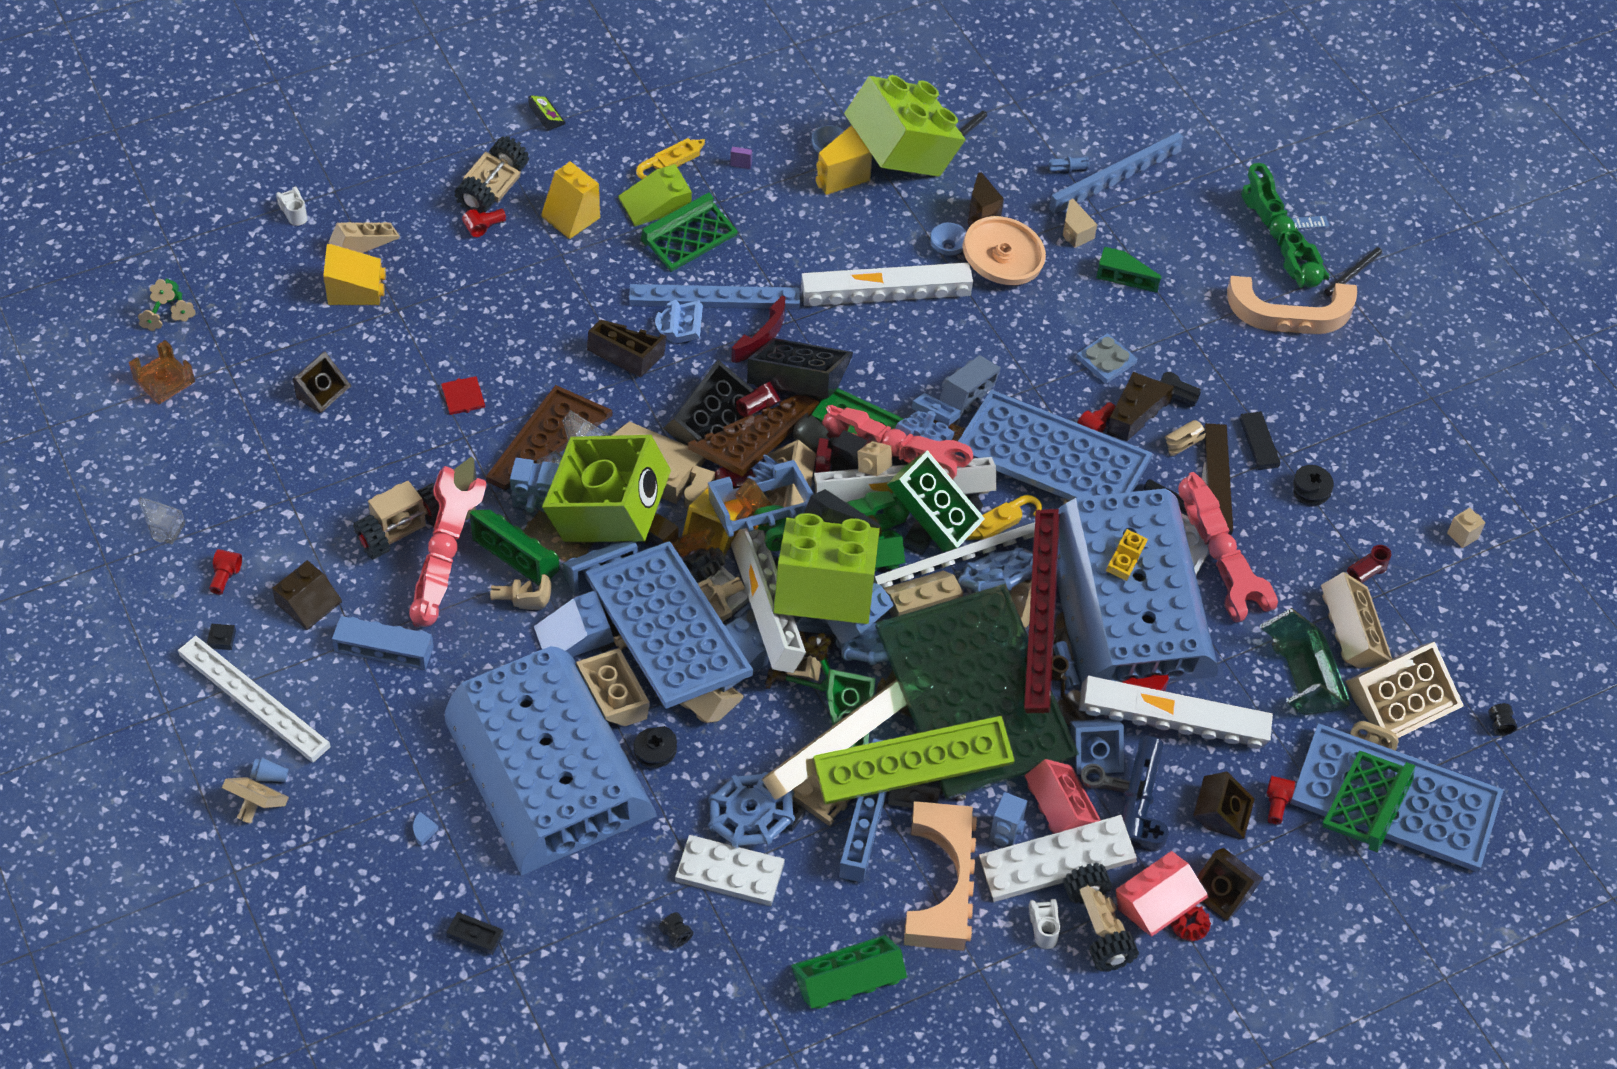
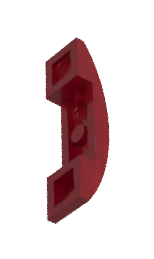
M782 295L770 307L769 320L752 338L744 334L734 344L731 356L733 363L748 359L768 341L776 337L785 317V296Z

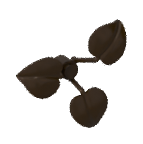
M1065 628L1054 630L1053 645L1065 641L1073 661L1071 644ZM1053 648L1052 681H1061L1060 696L1062 698L1055 706L1057 717L1067 726H1070V721L1095 720V716L1088 715L1086 711L1079 710L1080 691L1071 690L1065 695V681L1067 677L1064 674L1069 668V662L1063 656H1056ZM1018 665L1004 668L993 683L995 689L1002 697L1009 701L1025 702L1027 670Z

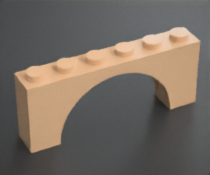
M914 801L911 835L929 839L944 849L955 865L958 882L953 892L940 904L921 911H907L904 945L964 951L966 941H971L972 926H967V919H972L973 904H968V897H973L974 882L969 881L970 874L974 875L975 860L970 859V855L975 853L976 838H971L972 831H976L977 816H972L973 807Z

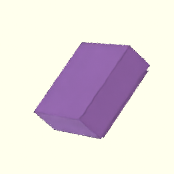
M732 147L730 166L751 169L752 150Z

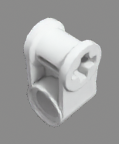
M295 186L290 191L276 193L279 207L285 213L289 222L294 226L305 224L308 218L305 203L298 188Z
M1051 899L1050 902L1036 903L1032 900L1029 902V913L1036 944L1043 949H1051L1057 944L1060 932L1056 899Z

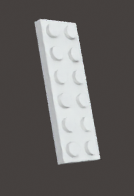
M1121 815L979 855L993 902L1063 883V879L1066 878L1068 873L1072 874L1071 871L1073 869L1078 870L1082 865L1086 867L1087 864L1091 863L1093 865L1098 863L1099 865L1103 864L1106 870L1137 862L1136 854Z

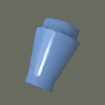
M263 757L262 759L255 758L251 778H255L256 781L286 783L289 768L282 767Z

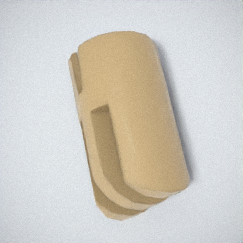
M1192 420L1166 435L1169 454L1175 456L1203 440L1206 434L1199 435L1204 431L1202 424L1197 420Z

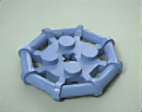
M1019 547L1012 551L998 553L991 551L989 555L973 563L968 562L963 568L964 572L959 577L958 583L961 588L971 589L978 595H983L990 588L1010 591L1012 587L1026 580H1032L1033 553L1026 552L1023 548Z
M889 619L873 623L862 634L843 644L836 639V645L841 649L842 657L845 660L869 662L870 665L894 659L902 661L913 650L921 648L924 642L923 637L917 633V627L914 624L890 622Z
M768 772L746 776H736L735 774L731 776V779L721 789L709 796L710 822L708 827L710 831L718 833L732 843V847L739 848L742 845L772 844V840L795 821L793 815V790L775 800L761 780ZM743 785H753L754 788L747 789V786ZM735 789V791L729 797H726ZM783 801V810L776 809V802ZM754 805L756 806V807H755V810H753V811H747V808H746L747 806H749V807H753ZM721 806L727 808L726 814H719ZM773 819L779 820L774 826L767 830L766 826ZM730 823L736 827L735 833L726 828L725 825ZM744 832H747V833L753 834V835H744Z

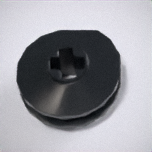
M1317 465L1302 466L1297 470L1293 480V494L1299 502L1305 505H1321L1327 502L1331 496L1334 487L1333 478L1328 471Z
M665 726L647 728L641 731L634 741L636 760L648 768L666 766L674 759L677 753L676 734Z

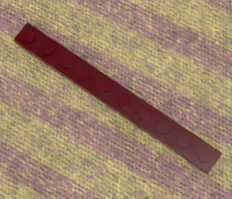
M1059 509L1036 510L1024 707L1026 713H1050Z

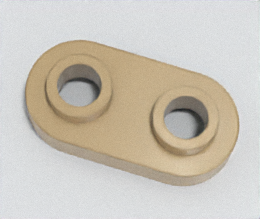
M1366 721L1355 723L1350 735L1395 751L1399 742L1397 735L1393 731ZM1360 730H1366L1367 734H1361ZM1388 738L1391 742L1385 743L1382 739Z

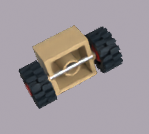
M408 480L368 500L370 515L354 522L353 527L361 547L363 546L364 552L367 553L369 558L374 560L389 552L390 544L425 527V516L430 525L435 526L440 507L433 493L435 483H431L416 491Z

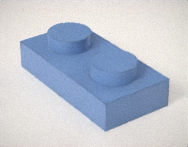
M926 393L913 400L911 407L920 412H935L934 420L947 426L959 419L961 410Z

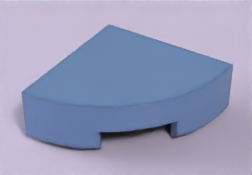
M419 812L413 823V831L416 841L422 846L439 829L437 824Z

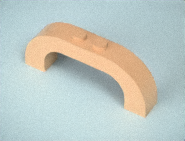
M1230 276L1227 298L1236 316L1255 328L1267 331L1325 334L1338 330L1350 319L1357 299V285L1336 283L1330 305L1325 307H1305L1266 303L1254 294L1252 277Z

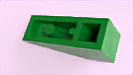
M1104 247L1096 278L1158 293L1161 275L1125 251Z

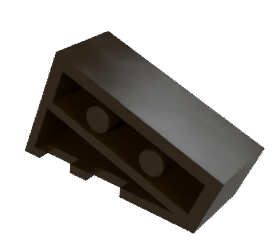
M600 319L588 331L587 351L641 378L665 355L667 335L660 334L657 337L647 334L646 330L632 331L628 330L626 325Z
M1133 372L1110 417L1107 434L1128 441L1144 427L1151 417L1154 418L1161 408L1166 407L1170 403L1174 386Z

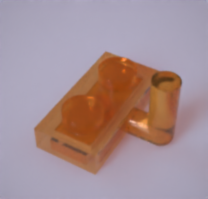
M750 478L734 494L744 507L737 515L736 520L753 516L754 512L761 507L772 506L757 483ZM759 525L753 526L754 530L757 529Z

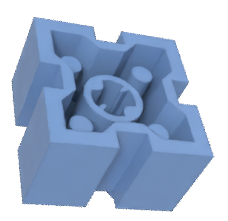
M917 411L910 415L909 418L898 422L895 429L903 431L907 436L913 434V436H922L935 441L952 440L955 433L944 423H933L936 413L933 411H928L927 413Z
M515 458L510 477L511 490H513L511 495L512 506L525 509L530 513L534 512L535 506H537L540 511L545 512L542 506L559 464L543 461L541 465L534 464V460Z

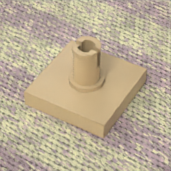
M248 777L225 779L222 786L223 789L245 799L237 818L240 820L243 818L242 821L252 823L258 805L263 808L285 806L289 798Z

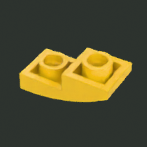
M1127 529L1106 571L1127 581L1148 539Z

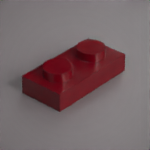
M819 438L815 473L830 472L832 449L828 448V439Z

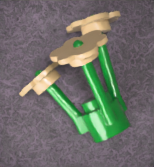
M158 279L155 285L150 286V291L152 292L150 298L156 304L152 312L145 310L143 314L140 313L138 315L139 325L142 328H148L150 331H154L156 328L160 329L163 324L159 320L160 316L156 313L161 304H166L175 299L178 300L176 306L171 307L173 320L181 319L182 321H187L188 317H193L196 312L191 302L186 303L182 300L183 294L178 291L179 287L176 282L165 279V281Z

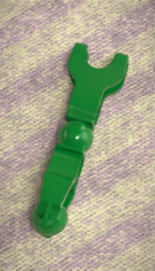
M1263 163L1252 164L1247 174L1250 184L1243 186L1241 196L1247 207L1256 210L1263 223L1267 225L1271 236L1278 240L1277 245L1280 246L1281 253L1285 259L1283 267L1301 288L1303 286L1314 288L1323 280H1329V273L1322 265L1323 259L1317 247L1305 240L1298 231V228L1295 227L1294 221L1287 216L1288 212L1284 210V204L1276 192L1274 178L1268 167ZM1255 171L1262 173L1263 177L1259 178ZM1296 258L1306 260L1307 262L1300 267Z
M890 491L869 492L864 498L847 502L866 516L874 515L881 525L882 531L890 529L894 525L903 524L910 514L898 497ZM778 505L761 507L754 512L753 516L785 507ZM883 509V514H876L878 510ZM786 518L775 520V525L770 526L768 522L756 525L757 529L767 531L764 543L770 551L781 550Z

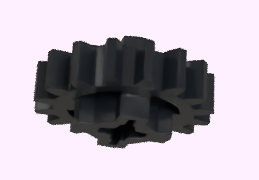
M711 547L708 550L706 548L697 549L682 561L698 583L710 576H714L722 569L721 566L725 565L726 559L719 547L715 549Z

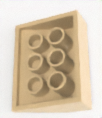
M628 422L611 435H652L671 469L661 498L677 504L685 489L691 483V470L693 466L701 467L706 458L688 450L687 445L632 422Z
M1435 642L1420 645L1345 681L1356 705L1368 721L1393 731L1398 738L1464 706ZM1383 738L1385 743L1391 742L1388 738Z

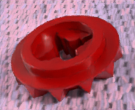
M1202 906L1193 907L1171 923L1175 934L1188 941H1197L1204 938L1211 926L1209 913H1205ZM1195 916V923L1186 927L1187 918L1190 919Z

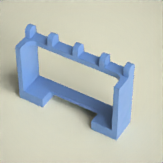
M794 460L773 465V479L733 489L730 477L708 482L709 501L728 537L734 536V531L747 528L748 532L754 530L753 526L768 522L770 526L775 525V520L786 517L795 519L797 514L804 513L809 499L813 495L811 488ZM791 484L795 485L804 501L800 504L736 521L730 520V514L723 503Z

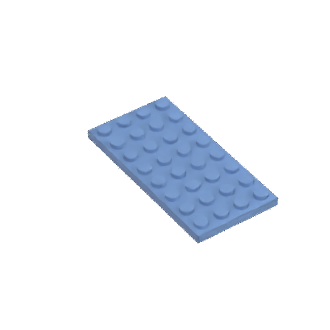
M990 390L958 442L966 444L972 449L973 459L992 457L996 465V471L1068 500L1077 497L1133 492L1152 458V452L994 390ZM956 452V455L965 458L963 453Z
M670 541L585 572L587 581L593 591L596 590L601 604L665 709L753 676L752 667Z
M1318 723L1290 804L1326 817L1359 750L1402 766L1406 762L1415 765L1414 780L1385 839L1479 873L1504 789ZM1364 760L1359 764L1362 771L1374 768L1372 763ZM1392 770L1382 771L1385 779L1395 777L1397 772ZM1377 773L1366 776L1369 784L1381 781ZM1361 778L1350 782L1353 789L1365 786ZM1384 786L1373 789L1376 797L1387 794ZM1368 791L1356 794L1360 802L1372 799ZM1352 796L1341 800L1344 807L1356 804ZM1375 805L1364 808L1367 816L1378 812ZM1359 809L1347 813L1351 821L1362 818ZM1343 814L1332 818L1341 823L1346 822ZM1366 823L1354 826L1366 832L1369 830Z

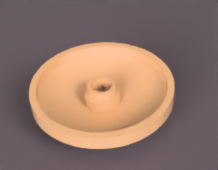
M991 216L979 219L968 228L963 240V252L970 266L981 276L999 284L1020 285L1030 282L1039 275L1045 263L1046 252L1039 236L1025 224L1011 218Z

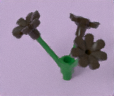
M820 633L817 637H809L808 642H802L806 651L804 657H815L821 664L826 679L820 684L788 676L787 673L772 669L771 666L768 669L764 684L766 685L765 688L770 689L775 680L782 682L787 680L816 688L822 692L827 691L830 670L827 652L832 649L834 637L825 636L824 633Z

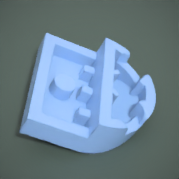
M673 300L667 303V308L662 313H657L655 325L659 332L667 335L666 339L673 343L699 339L703 305L700 301L680 305L677 300Z

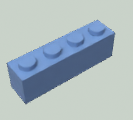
M340 616L332 637L334 652L426 670L434 648L432 634L425 631H414L401 626L384 625L377 621H364L356 617Z

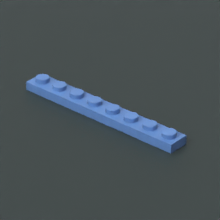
M1177 132L1051 195L1049 210L1053 214L1064 211L1068 208L1070 199L1073 198L1077 203H1080L1086 198L1096 195L1100 191L1112 187L1116 183L1128 179L1156 163L1162 162L1165 158L1176 155L1181 151L1183 136Z
M630 284L629 306H667V303L677 300L680 305L700 301L703 307L770 309L783 295L786 297L785 309H799L800 288Z

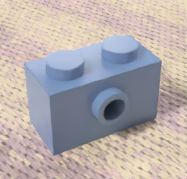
M1004 792L994 814L989 840L1002 847L1014 845L1017 836L1022 835L1026 825V821H1023L1027 800Z

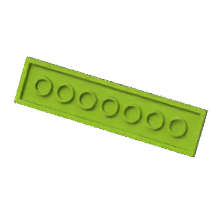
M1002 716L813 756L824 804L1012 765L1015 762Z

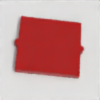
M477 376L465 379L457 378L455 381L441 383L450 415L462 412L469 413L472 410L486 408Z

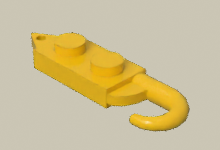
M687 138L656 153L654 157L637 166V176L643 179L647 176L643 174V171L650 167H654L656 170L676 164L678 167L700 156L705 140H690Z
M1024 495L1009 503L1006 502L983 514L984 521L966 540H983L995 536L1019 523L1022 519L1021 506L1032 503L1036 506V510H1042V504L1032 495Z

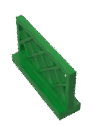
M709 192L642 229L641 242L645 247L649 245L670 272L738 234L737 229L713 203L714 197ZM713 211L717 219L704 218L706 213ZM692 221L701 223L700 229L690 228L688 223ZM703 223L715 225V231L702 230ZM717 227H726L730 232L726 234L717 233ZM682 231L684 232V237H672L671 233ZM686 233L698 234V241L686 239ZM701 235L713 237V241L710 243L700 242ZM658 240L668 241L667 248L659 247L655 242ZM670 242L682 244L681 251L669 249ZM684 245L696 246L697 249L693 253L684 251ZM668 254L680 256V260L672 264L667 256Z
M1359 750L1323 821L1322 827L1369 844V850L1378 853L1414 780L1415 765L1406 762L1402 766ZM1364 760L1372 763L1374 768L1362 771L1359 764ZM1392 770L1397 772L1395 777L1385 779L1382 771ZM1377 773L1381 781L1369 784L1366 776ZM1361 778L1365 786L1353 789L1350 782ZM1384 786L1387 794L1376 797L1373 789ZM1368 791L1372 799L1360 802L1356 794ZM1352 796L1356 804L1344 807L1341 800ZM1375 805L1378 812L1367 816L1364 808ZM1359 809L1362 818L1351 821L1347 813ZM1343 814L1346 820L1342 824L1331 822L1333 817ZM1366 823L1369 830L1367 834L1356 831L1354 826Z

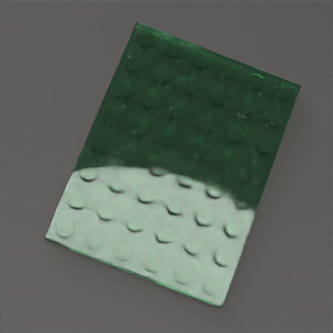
M1006 584L876 623L875 628L919 733L1002 716L1015 762L1012 765L938 780L946 800L1027 774L1044 759L1061 763L1076 758L1079 755L1052 690L1050 713L1025 712L1028 634Z

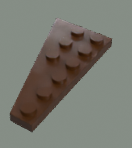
M555 385L486 475V482L506 491L511 487L510 477L515 458L534 460V464L542 465L543 461H549L566 449L570 437L586 435L613 416V410Z
M795 395L781 401L778 407L773 409L768 407L755 417L750 415L725 426L721 432L706 434L703 440L688 442V450L743 477L763 459L764 454L767 455L793 432L796 423L803 415L808 413L810 417L819 405V401L807 395Z

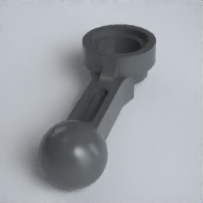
M1088 764L1081 771V781L1088 788L1109 789L1123 793L1128 790L1130 781L1106 776L1104 769L1098 764ZM1090 773H1096L1100 779L1096 782H1090L1086 777ZM1140 780L1136 799H1141L1145 784L1143 780Z

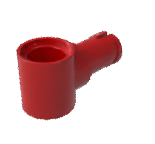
M502 208L489 213H479L473 209L463 215L462 222L471 236L480 237L486 233L491 225L505 222L506 214Z
M1108 402L1098 411L1090 412L1087 410L1081 415L1077 423L1102 433L1106 427V421L1111 417L1116 406Z
M217 549L213 557L215 575L209 587L212 593L217 595L223 594L228 578H231L233 573L238 574L241 569L242 554Z
M1271 775L1266 794L1271 803L1268 822L1276 825L1282 823L1285 806L1288 802H1291L1295 781Z

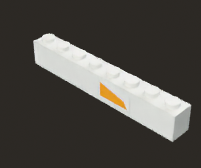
M969 263L802 273L801 280L804 306L971 296L973 285Z
M992 457L974 458L965 467L957 466V476L953 481L965 495L976 492L986 494L990 491H996V465ZM906 465L891 466L878 476L858 472V469L814 473L815 494L826 489L847 503L851 500L864 498L869 492L890 491L893 493L887 486V483Z
M753 527L754 530L748 532L747 528L741 529L731 543V547L772 669L794 673L806 651L794 617L792 615L774 613L777 569L771 551L764 543L765 534L763 530H759L756 527Z
M1088 676L1082 683L1079 710L1086 711L1088 715L1098 716L1101 714L1109 716L1112 720H1131L1133 724L1155 725L1160 730L1175 729L1181 734H1199L1205 739H1224L1226 743H1243L1254 749L1264 747L1271 739L1272 713Z

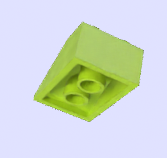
M676 164L655 170L618 197L635 227L661 219L692 202V191Z

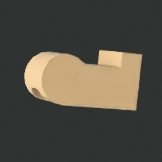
M693 466L691 470V486L687 487L684 492V505L687 510L689 505L708 488V482L715 481L714 471Z

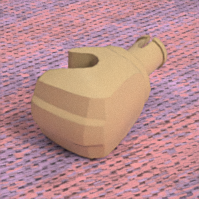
M542 574L541 584L535 592H532L531 581L526 582L521 587L520 579H515L512 586L491 585V600H512L514 607H519V609L541 610L549 602L551 580L548 576Z

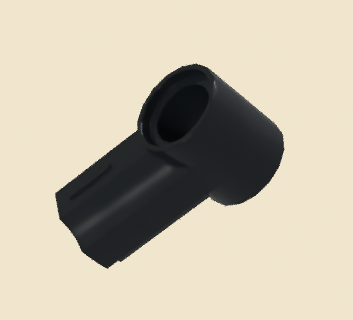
M1163 373L1160 382L1174 386L1171 399L1173 398L1188 405L1196 406L1202 389L1180 381V378L1175 373Z

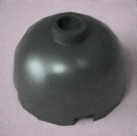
M808 413L799 419L793 430L795 441L800 440L815 452L816 455L819 438L828 439V448H831L834 440L833 437L829 440L827 437L829 431L814 416L811 415L809 417Z

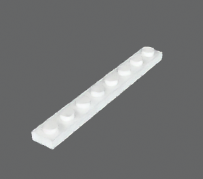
M1035 522L874 576L873 583L885 588L893 585L892 580L900 578L901 582L914 578L913 573L921 571L923 575L935 571L933 566L941 564L942 568L953 565L956 558L962 557L964 561L976 557L975 552L982 550L983 554L996 550L995 545L1003 543V546L1006 547L1017 543L1015 538L1023 536L1024 540L1034 537Z
M194 636L178 650L180 657L312 763L330 748L329 741L197 636Z

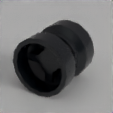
M1501 703L1489 709L1490 719L1494 722L1492 725L1494 734L1505 736L1517 730V723L1512 718L1513 710L1510 704Z
M678 912L668 915L659 924V930L669 937V942L674 948H679L686 944L694 934L690 926L683 923V918Z

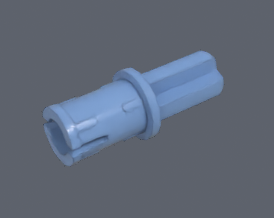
M1067 156L1066 159L1049 160L1048 168L1051 172L1067 171L1070 173L1072 170H1088L1090 163L1086 162L1089 161L1088 157L1071 158Z
M1061 641L1054 644L1053 648L1056 656H1063L1069 662V668L1064 674L1067 677L1065 681L1066 689L1074 688L1073 685L1079 686L1081 683L1074 667L1076 663L1072 661L1067 643Z

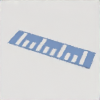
M1326 216L1291 218L1298 229L1329 226Z

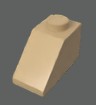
M1072 198L1069 200L1063 236L1067 242H1070L1076 248L1095 239L1097 224Z

